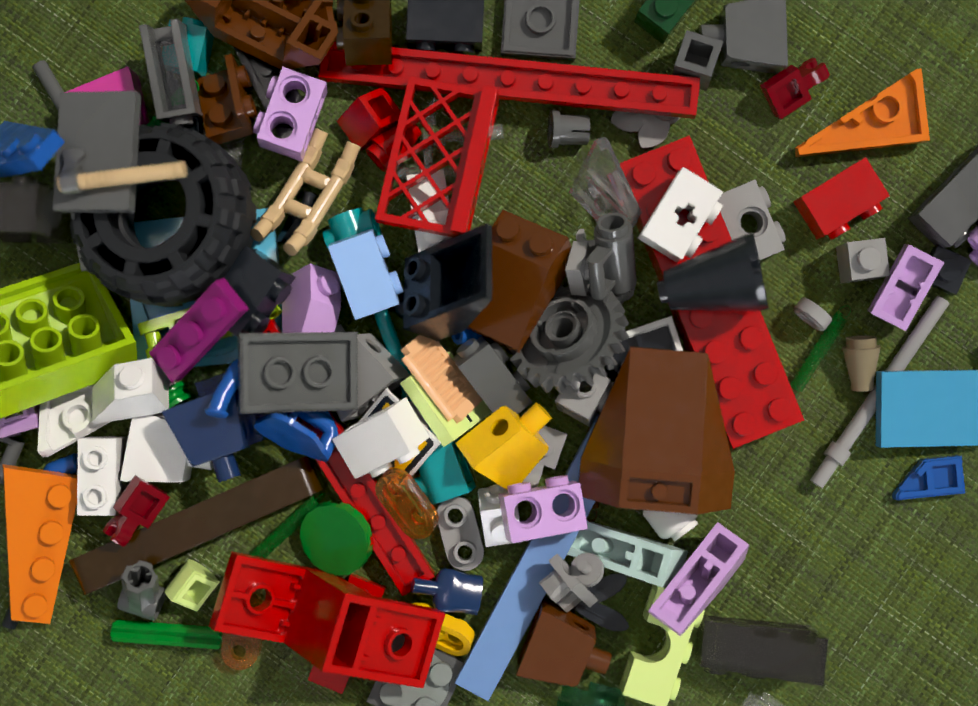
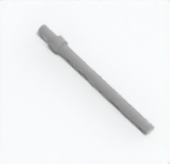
M940 296L935 297L885 371L905 370L948 307L949 302ZM876 384L874 390L869 393L836 442L832 441L823 453L826 457L810 479L816 486L823 489L839 465L843 466L851 455L849 452L850 448L876 412Z

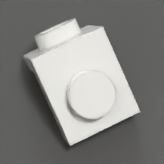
M498 484L478 490L486 547L512 544L506 540L498 495L507 493L508 490ZM517 504L514 509V516L517 521H520Z

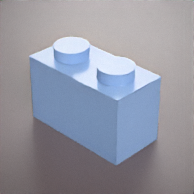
M372 228L329 244L328 249L355 320L399 305L397 294L404 291L397 272L389 273L384 258L389 257L390 252L383 234L376 236Z

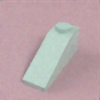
M587 521L588 529L579 531L567 555L573 557L582 553L595 554L602 561L604 568L659 587H667L685 564L688 551L654 539Z

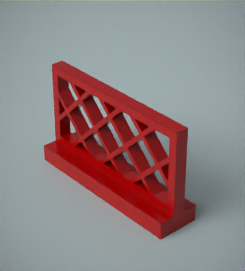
M409 76L376 212V223L452 238L471 230L499 106L498 87L483 84L482 89ZM415 90L430 91L438 101L420 112L413 102ZM458 97L473 99L471 111L458 119L447 105ZM443 108L452 123L434 133L425 118ZM412 110L415 115L409 118L410 111ZM420 122L429 137L411 147L404 137L405 132L408 128ZM468 122L467 131H465L462 125ZM457 129L464 138V144L449 155L439 139ZM435 143L444 158L426 169L416 154ZM402 145H404L407 151L400 154ZM412 157L421 173L402 183L396 174L397 166ZM460 157L459 166L457 167L454 161ZM449 164L456 174V179L453 184L441 191L431 175ZM427 179L436 194L417 205L408 189ZM395 180L398 187L392 190L393 183ZM402 193L413 207V209L402 216L386 214L389 201ZM452 193L451 201L449 204L445 197ZM441 200L448 211L445 225L429 222L422 211ZM418 215L421 220H416V219H411V218H413L414 216Z

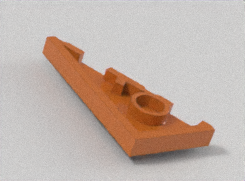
M915 69L795 147V156L803 157L920 144L930 141L922 69Z

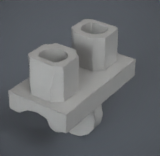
M582 553L576 556L571 566L558 554L549 560L555 570L542 579L539 584L555 603H558L566 613L581 601L588 607H591L598 601L595 595L586 588L598 584L604 574V565L595 554Z

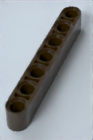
M304 456L151 524L148 529L144 527L135 531L128 544L124 547L112 541L69 560V563L83 595H87L121 580L126 566H132L140 560L155 565L323 490L310 458Z

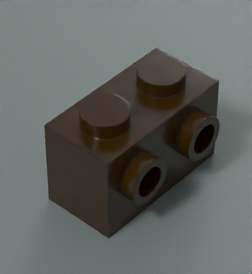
M337 0L338 22H343V26L337 27L336 43L337 50H344L346 66L392 64L391 0Z

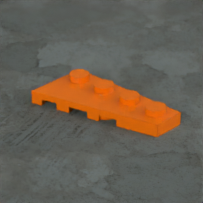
M2 464L10 617L13 621L50 624L77 505V475Z

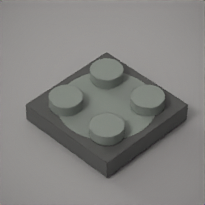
M404 633L394 638L391 645L392 652L398 651L404 645ZM435 648L424 688L375 681L366 702L374 706H448L457 685L455 684V679L465 660Z

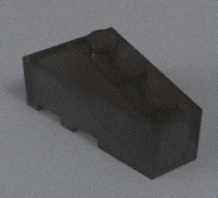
M704 615L699 628H697L695 660L700 667H704L705 672L711 674L725 675L727 671L742 673L743 676L750 678L769 677L790 682L824 686L828 638L811 625Z

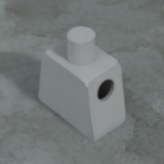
M341 324L336 325L335 332H346ZM370 333L357 334L358 410L336 411L341 421L361 418L386 388L393 392L400 386L403 380L410 376L406 369Z

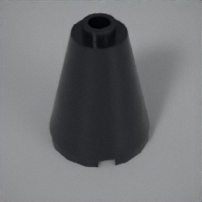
M754 233L739 236L663 271L664 279L657 281L661 303L668 302L671 310L761 312L762 310L769 309Z

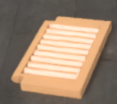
M418 335L401 349L405 355L401 360L448 421L454 419L456 423H459L482 401V398L439 341Z

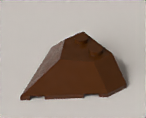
M185 0L215 38L280 70L282 67L295 69L320 65L334 44L338 34L332 8L333 0Z

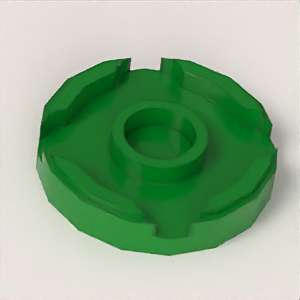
M331 501L323 502L308 512L301 523L300 540L303 551L310 561L323 572L336 576L350 575L360 569L372 554L373 545H371L370 539L372 536L370 525L362 513L350 504L343 502L339 504L330 503Z

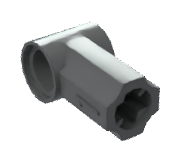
M140 560L132 566H126L121 577L123 588L118 600L117 609L155 621L164 604L166 597L164 590L166 588L159 586L158 576L153 571V564Z

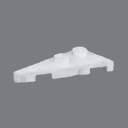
M168 378L169 386H171V385H173V384L176 383V382L172 383V382L170 381V379ZM95 384L40 404L37 452L42 457H49L78 441V438H83L110 423L95 425L92 422V387Z

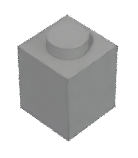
M885 238L847 242L836 247L840 283L875 280L890 276Z

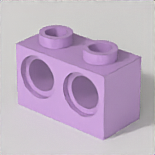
M282 67L279 78L273 76L269 83L266 98L270 99L266 113L260 111L255 121L253 133L258 134L257 141L259 147L303 162L327 95V82ZM293 89L302 90L306 94L305 98L298 103L287 101L285 96ZM279 124H288L293 128V132L287 138H277L272 134V131Z
M904 244L889 270L890 276L884 279L867 311L906 331L944 262L909 244Z
M568 475L546 478L545 486L531 488L530 482L508 485L507 493L498 494L506 540L516 543L588 529L580 483L573 480L569 481ZM565 493L569 499V507L564 513L555 514L552 502L557 495ZM521 501H529L532 506L531 516L525 521H517L514 516L516 505Z

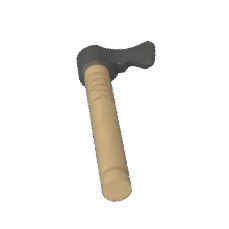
M68 148L62 151L64 166L62 173L57 178V186L64 195L83 193L85 189L187 177V167L184 161L81 173L82 167L79 165V162L85 157V151Z

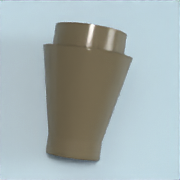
M856 335L846 337V345L842 347L852 391L864 392L874 390V379L881 348L880 345H877L876 336Z

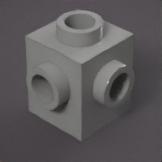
M595 374L593 376V385L590 386L586 381L580 382L578 392H575L572 386L568 385L563 394L559 393L555 400L557 410L590 427L598 412H601L612 387L611 379L607 378V376L602 377Z

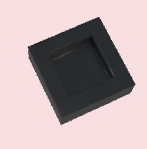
M939 245L933 246L929 255L943 261L944 264L931 286L949 295H957L972 260Z

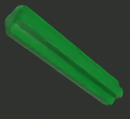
M116 620L112 623L110 637L113 642L219 649L223 644L224 633L214 631L209 626Z

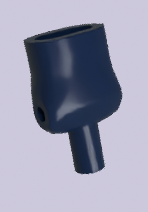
M442 568L438 571L435 581L420 578L412 579L411 593L433 596L434 609L442 612L477 615L479 612L483 590V577L480 575L466 574L457 570Z

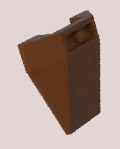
M630 346L581 455L578 482L581 485L582 497L617 508L696 515L731 509L735 470L708 353Z

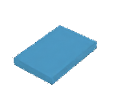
M978 369L876 371V446L880 448L978 446Z

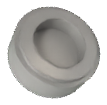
M802 297L794 307L796 315L818 331H824L832 321L831 316L825 310L805 297Z

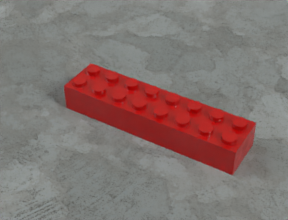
M690 135L621 162L614 170L639 233L643 230L677 172L682 167L708 182ZM683 209L679 213L674 212L679 216L678 225L683 226L687 222L691 223L687 219L688 210ZM719 212L711 225L705 222L697 235L703 239L691 258L732 240L721 212ZM644 243L658 280L664 279L663 271L691 259L684 255L682 260L675 262ZM671 310L686 350L708 353L729 448L734 449L804 421L761 312Z

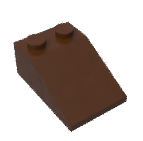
M502 210L492 226V300L467 329L520 353L566 276L565 268L572 247L569 238Z

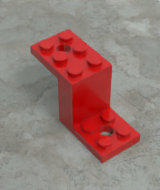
M231 551L209 627L218 632L284 643L322 672L424 688L446 613L434 608L372 596L340 576L332 575L319 569ZM260 588H264L266 597L263 603L259 606L251 607L250 597L252 593ZM404 633V645L398 651L392 652V641L397 635Z

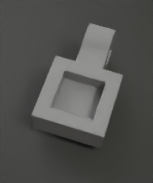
M579 229L576 233V241H573L565 268L571 295L586 296L590 283L587 258L595 249V239L588 241L584 229Z
M544 426L538 432L548 444V452L523 482H530L531 488L538 487L544 466L552 469L556 468L567 437L566 433Z

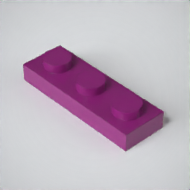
M225 278L216 280L149 354L172 383L182 380L249 308Z

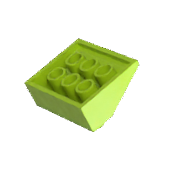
M80 262L0 288V419L96 384L113 365L137 360L136 341L109 291L95 275L89 271H81Z

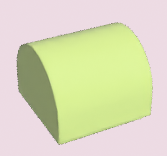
M188 559L164 592L170 601L197 612L220 581L206 567L194 560Z

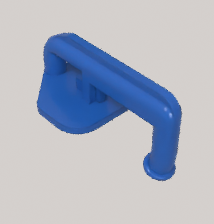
M238 358L230 364L216 388L209 407L204 411L206 415L216 418L228 417L229 414L226 410L238 387ZM328 411L271 413L257 419L254 424V428L261 435L280 447L323 462L329 460L335 448L332 439L338 435V428ZM296 418H301L323 432L320 440L315 433L296 422Z

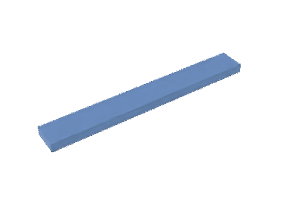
M599 414L594 419L565 475H568L569 481H579L581 455ZM565 493L557 495L552 502L555 514H562L569 507V499ZM583 498L587 518L595 501ZM579 531L532 539L528 542L455 679V684L489 701L546 594L539 582L555 570L549 560L556 554L565 559Z

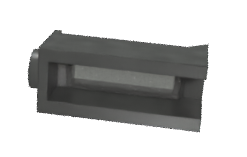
M179 19L170 20L171 26L156 29L147 24L139 25L157 120L165 123L169 122V124H178L181 127L192 125V118L201 117L203 113L201 112L187 39V25Z

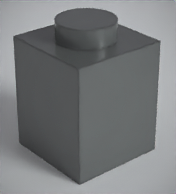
M686 30L672 75L700 78L699 89L707 91L723 41Z

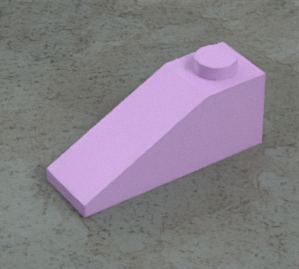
M308 264L292 273L296 278L291 284L292 290L289 296L282 303V332H335L341 310L339 275L337 272Z
M717 522L651 606L648 613L681 636L724 588L743 563L749 544Z

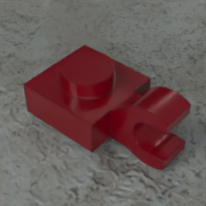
M813 57L805 61L799 69L793 65L788 66L761 84L760 87L773 115L781 120L810 101L812 98L808 90L829 78L830 74L825 63L822 62L818 65L816 58Z
M135 475L113 506L120 515L110 519L103 532L111 536V541L122 547L126 546L139 524L147 529L150 527L170 496Z

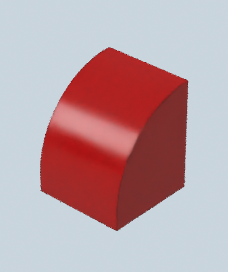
M380 87L358 97L336 122L351 143L360 146V150L371 145L370 140L397 125L401 111L385 88Z

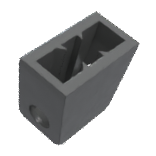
M745 0L725 5L720 12L719 24H703L699 26V34L723 41L720 50V63L724 67L778 74L788 66L786 0Z

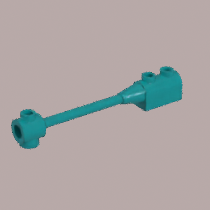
M356 208L328 219L330 229L323 231V238L327 248L330 243L372 228L376 236L382 235L380 224L376 223V215L373 210L368 209L364 211L363 208ZM388 309L374 313L386 349L412 375L401 360L405 355L401 351L402 347ZM400 385L402 391L401 399L406 397L410 402L411 399ZM459 438L445 447L440 444L418 469L420 476L414 478L413 483L415 491L421 500L428 497L430 504L433 505L469 493L476 488L468 462L455 444Z

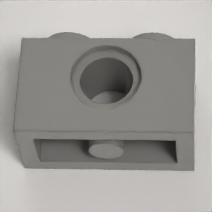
M756 179L722 193L717 202L723 205L720 212L732 240L744 234H750L741 227L742 216L748 214L757 221V230L754 233L759 260L785 250L782 244L786 241L784 231L778 221L773 222L768 210L771 207L769 195L763 186H758Z

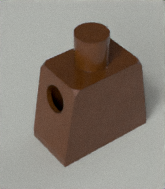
M543 598L517 658L516 675L523 678L575 687L579 684L585 668L605 675L609 668L612 654L594 647L596 642L594 625L570 611L566 613L556 603Z

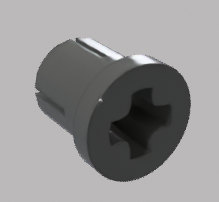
M550 110L547 127L549 148H558L559 145H588L590 132H585L590 131V118L588 115L560 114L559 110Z

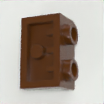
M232 53L224 56L226 70L196 78L199 84L198 94L206 137L217 144L255 134L253 133L252 118L257 117V110L250 94L247 95L246 88L251 87L250 77L245 65L238 66Z

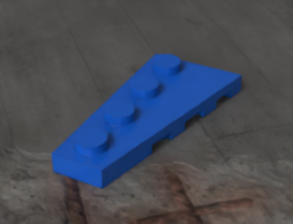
M4 121L0 125V178L41 170L65 141L52 129Z

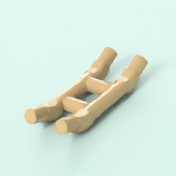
M314 128L303 162L298 161L297 166L274 203L269 206L267 211L260 217V221L251 229V237L258 242L262 241L281 224L285 213L302 219L293 235L283 245V249L288 255L295 256L302 247L307 246L317 233L318 226L343 185L349 180L361 147L347 141L341 157L338 158L331 172V177L314 171L321 157V150L328 133ZM303 183L322 190L312 207L294 200Z

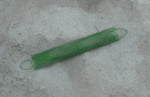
M836 311L832 318V323L822 332L823 334L820 335V339L815 343V347L810 351V355L805 359V363L800 367V371L796 373L795 379L791 381V388L797 390L798 393L802 392L814 370H817L816 368L820 365L817 362L819 361L818 359L825 357L822 354L824 353L823 351L830 349L835 339L832 337L839 335L840 331L837 329L843 328L847 320L844 317L838 316L839 314L837 313L839 311Z
M314 496L308 498L299 507L300 509L294 511L296 512L295 515L294 513L290 515L289 519H286L285 523L281 524V527L276 528L275 532H272L267 537L269 539L262 541L261 545H258L253 550L255 552H251L248 555L258 556L257 553L260 551L263 553L262 550L265 547L267 553L265 556L262 553L261 555L267 558L280 543L282 544L294 530L296 531L300 527L307 512H310L316 505H319L318 502H315V499H311ZM272 539L276 542L275 547L271 544ZM268 543L272 546L270 550L266 547Z

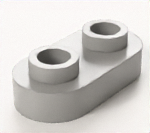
M462 496L441 502L437 510V521L447 559L458 570H472L481 563L484 556V546L474 508L471 502ZM459 509L463 514V518L459 522L451 521L448 517L450 510ZM467 545L472 549V555L469 558H461L459 556L458 549L461 546Z

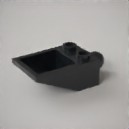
M486 223L405 258L404 292L397 294L399 305L393 306L397 316L403 319V329L438 341L463 332L492 300V225Z

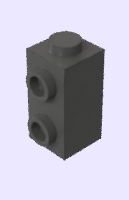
M481 336L477 340L475 338L467 340L457 349V355L452 358L492 413L502 406H507L518 414L533 403L525 393L531 387L518 371H515L513 374L510 373L504 365L509 358L497 342L489 345L484 337Z

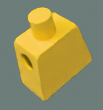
M537 402L522 416L509 407L502 406L455 444L474 470L508 490V485L522 483L548 452L549 446L538 432L552 417Z

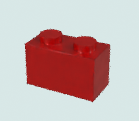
M865 157L796 199L793 203L816 240L828 235L830 240H833L851 229L847 222L860 215L861 219L865 220L882 210L883 208L879 202L890 195Z

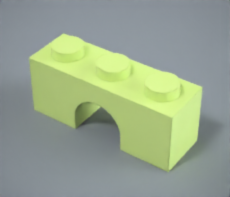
M653 584L643 617L647 622L662 627L666 633V640L661 650L652 655H642L630 651L619 688L622 695L654 706H667L669 699L675 700L679 692L681 679L677 675L681 663L687 664L690 658L693 643L689 639L693 627L699 628L705 609L686 631L679 636L648 613L651 606L666 588Z

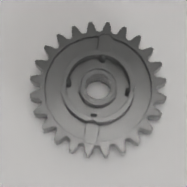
M561 283L520 353L508 348L513 355L510 360L524 380H528L534 388L541 385L546 393H549L555 386L558 392L563 394L568 385H571L575 392H578L580 382L586 381L588 385L592 386L595 374L602 377L607 376L604 370L605 365L616 366L618 364L613 355L625 352L624 347L620 343V341L629 338L628 333L624 329V327L629 325L624 315L625 310L612 291L604 299L595 300L591 297L590 283L586 296L571 295L570 287H564Z

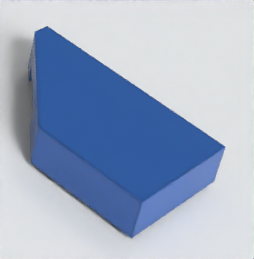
M953 455L920 459L894 490L892 499L904 500L965 493L962 456Z

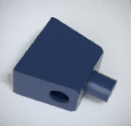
M238 387L228 404L226 411L229 415L227 418H216L205 414L204 411L209 407L214 393L162 411L165 420L190 464L195 467L211 461L218 483L241 475L233 453L250 447L245 413L238 412Z

